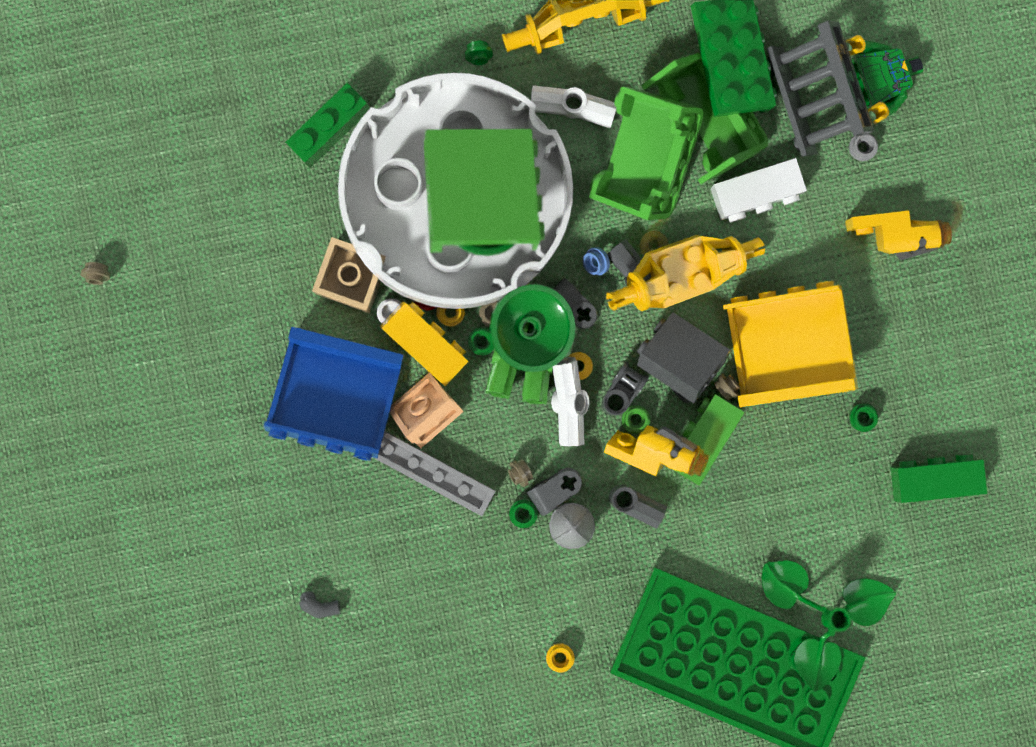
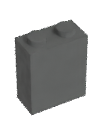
M672 312L667 320L662 318L653 331L655 333L651 340L645 339L639 347L637 353L640 356L637 366L692 403H695L725 364L730 349Z

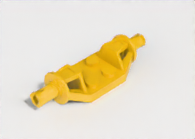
M548 0L533 19L530 14L526 15V28L502 34V39L507 52L531 44L532 47L534 46L536 53L540 54L542 53L541 49L564 43L562 26L574 27L590 17L602 18L608 16L610 11L618 26L636 19L645 21L647 7L666 1L669 2L670 0Z
M694 235L647 252L635 270L627 275L626 287L606 294L607 299L612 298L611 301H608V305L612 310H617L620 307L634 303L637 309L645 311L649 308H667L712 291L732 276L743 274L746 271L748 259L764 255L765 248L758 249L764 246V243L759 237L740 244L733 236L720 239ZM722 248V252H718L716 249ZM650 273L651 279L645 282L643 278Z

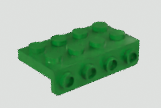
M708 0L694 2L690 7L714 117L754 111L765 113L774 108L777 95L770 79L771 67L765 56V39L763 33L760 32L758 23L759 11L758 7L754 4V0Z

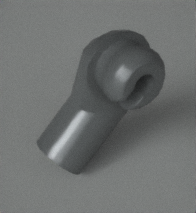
M311 591L303 592L300 595L301 601L299 605L301 610L314 618L320 619L341 614L339 600L321 603L316 600V596Z

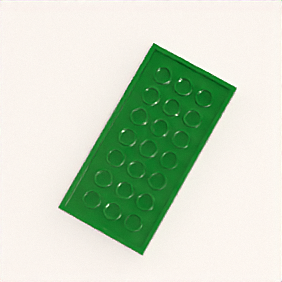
M653 567L609 672L781 747H829L866 657L839 646L842 659L836 675L825 687L814 692L810 690L797 672L794 665V652L803 640L813 638L819 641L820 637L657 567Z

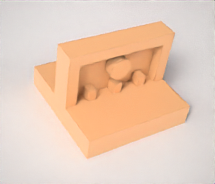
M430 372L393 403L390 409L391 416L405 437L412 444L415 442L420 448L425 446L464 412Z

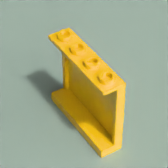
M834 281L816 283L817 289L805 291V286L788 288V294L776 296V291L759 293V299L748 301L747 296L730 298L731 304L723 305V308L727 309L740 385L739 407L859 389L842 286H834Z

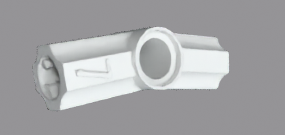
M542 86L532 87L531 101L536 105L535 112L565 115L571 119L579 118L611 128L616 112L614 102L586 94L576 87L569 89ZM571 97L578 98L581 106L577 109H571L566 104L567 99Z
M566 357L552 367L556 390L552 395L551 404L554 412L558 413L560 446L584 445V414L588 411L590 400L588 393L585 390H581L577 360L574 357Z

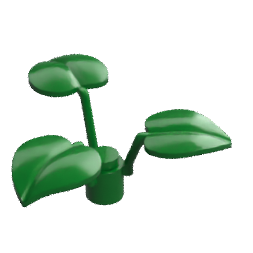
M788 560L766 562L761 574L764 593L775 606L790 609L798 599L822 612L821 621L828 631L820 637L819 641L813 638L803 640L794 652L795 668L810 690L814 692L825 687L833 679L841 664L842 656L839 646L833 642H825V640L830 636H834L835 631L842 632L847 630L851 625V620L862 626H871L878 623L896 596V592L882 582L859 578L850 581L842 591L843 599L847 605L843 606V608L834 606L826 608L801 595L807 590L809 579L806 570L800 564Z

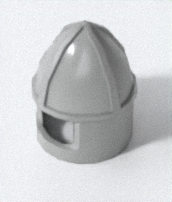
M565 503L557 507L551 515L549 528L553 540L558 545L568 549H575L586 545L591 540L595 524L591 512L586 507L576 503Z

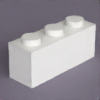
M796 158L716 183L710 188L720 220L728 218L730 223L746 218L745 213L756 210L757 214L773 209L772 204L783 201L784 205L800 200L799 195L807 191Z

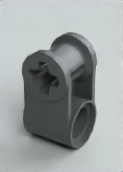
M563 277L553 290L557 291L568 302L574 315L575 326L580 329L592 327L597 319L596 309L582 296V293L573 284ZM589 309L591 311L589 313L591 320L589 322L586 320L579 322L578 310L586 311Z
M625 361L602 397L601 407L603 411L610 416L624 413L633 399L640 393L649 376L646 374L641 375L629 367V363ZM611 395L619 396L622 400V406L618 411H613L608 406L607 401Z
M564 468L551 477L539 482L526 493L540 514L544 516L580 491L582 486L581 477L575 469ZM565 475H567L569 478H576L573 481L574 487L570 488L568 485H565L564 487L562 486V484L564 483L563 477Z

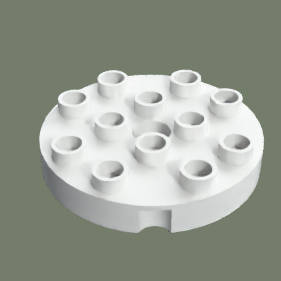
M445 73L410 81L396 88L395 98L384 104L381 108L375 109L371 107L352 132L341 161L338 184L339 205L349 239L365 266L386 286L404 297L429 306L453 309L473 308L496 302L505 294L519 286L527 285L549 262L565 233L573 197L572 172L563 142L556 129H548L535 114L536 105L520 92L499 81L473 74ZM426 129H532L533 140L538 142V156L534 158L535 167L540 168V184L536 185L537 194L542 195V212H539V222H544L545 227L544 240H540L537 250H532L531 244H516L504 253L494 256H480L471 254L457 245H443L442 252H430L423 143ZM380 254L386 256L384 264H382Z

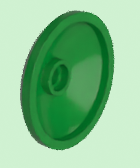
M523 285L505 294L495 306L490 320V336L497 354L508 365L522 371L539 372L557 365L567 355L575 337V319L568 302L557 291L543 285ZM527 322L531 325V330L528 333L523 329L524 324Z

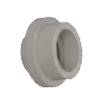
M871 134L854 136L849 142V152L858 161H868L877 153L878 143ZM859 143H864L867 146L866 152H861L858 149Z

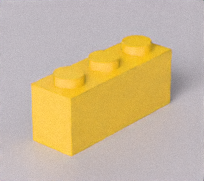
M402 301L380 327L439 382L446 386L468 363V360L463 357L466 351L455 340L449 344L442 337L446 332L434 321L429 325L421 317L425 313L413 301L409 305Z

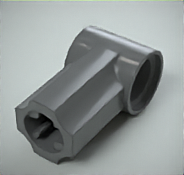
M625 239L608 252L607 255L623 275L624 282L627 285V275L635 270L642 259ZM650 273L643 278L645 282L651 279Z
M617 485L612 488L609 494V502L615 509L656 529L665 516L666 505L628 486ZM622 491H627L630 494V500L625 506H619L616 502L617 495Z

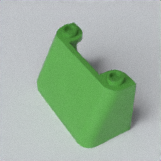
M621 86V90L615 97L614 105L617 113L622 115L623 119L608 169L602 170L593 176L590 183L591 192L589 198L645 220L666 219L675 209L702 124L703 110L690 104L631 87Z

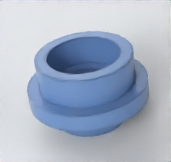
M593 247L583 257L584 268L589 274L603 275L609 270L610 261L603 249Z

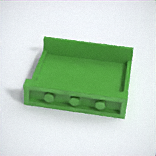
M426 129L423 143L430 252H442L443 245L531 244L532 250H537L540 240H544L545 227L544 222H539V212H542V195L537 194L536 185L540 184V168L535 167L534 158L538 156V142L533 140L532 129Z

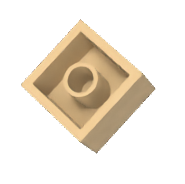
M331 237L312 292L370 313L381 281L365 266L352 244ZM380 254L382 264H384L386 256Z

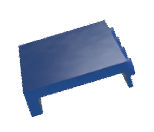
M291 326L288 348L267 422H264L265 431L269 432L270 437L280 440H286V436L298 439L297 443L304 446L314 447L316 443L326 446V450L329 452L342 454L344 450L354 453V457L361 460L371 461V457L378 459L404 355Z

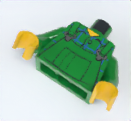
M856 35L846 39L845 42L852 46V50L848 51L850 56L859 54L852 59V63L868 112L871 111L876 115V120L873 123L877 124L888 116L895 114L908 98L907 91L913 87L911 76L923 73V64L919 57L905 60L902 50L899 48L892 49L890 45L864 40L860 35Z

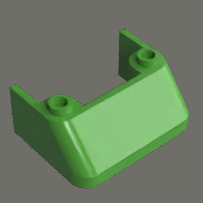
M700 53L674 60L641 85L643 90L658 86L662 97L690 104L703 110V120L699 134L708 148L703 153L702 161L708 173L698 179L700 185L724 174L768 146V138L753 112L714 117Z

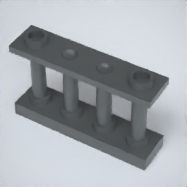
M826 21L817 25L820 32L818 38L785 52L784 48L780 46L766 48L769 55L767 60L770 63L771 70L775 73L795 134L794 145L802 157L818 154L815 146L816 143L846 131L852 132L853 136H863L875 131L840 23L837 21ZM823 48L826 50L829 59L827 65L795 79L793 78L789 66L790 62ZM829 76L835 78L838 87L835 93L802 106L797 90ZM839 103L844 105L847 115L845 120L811 133L807 116Z

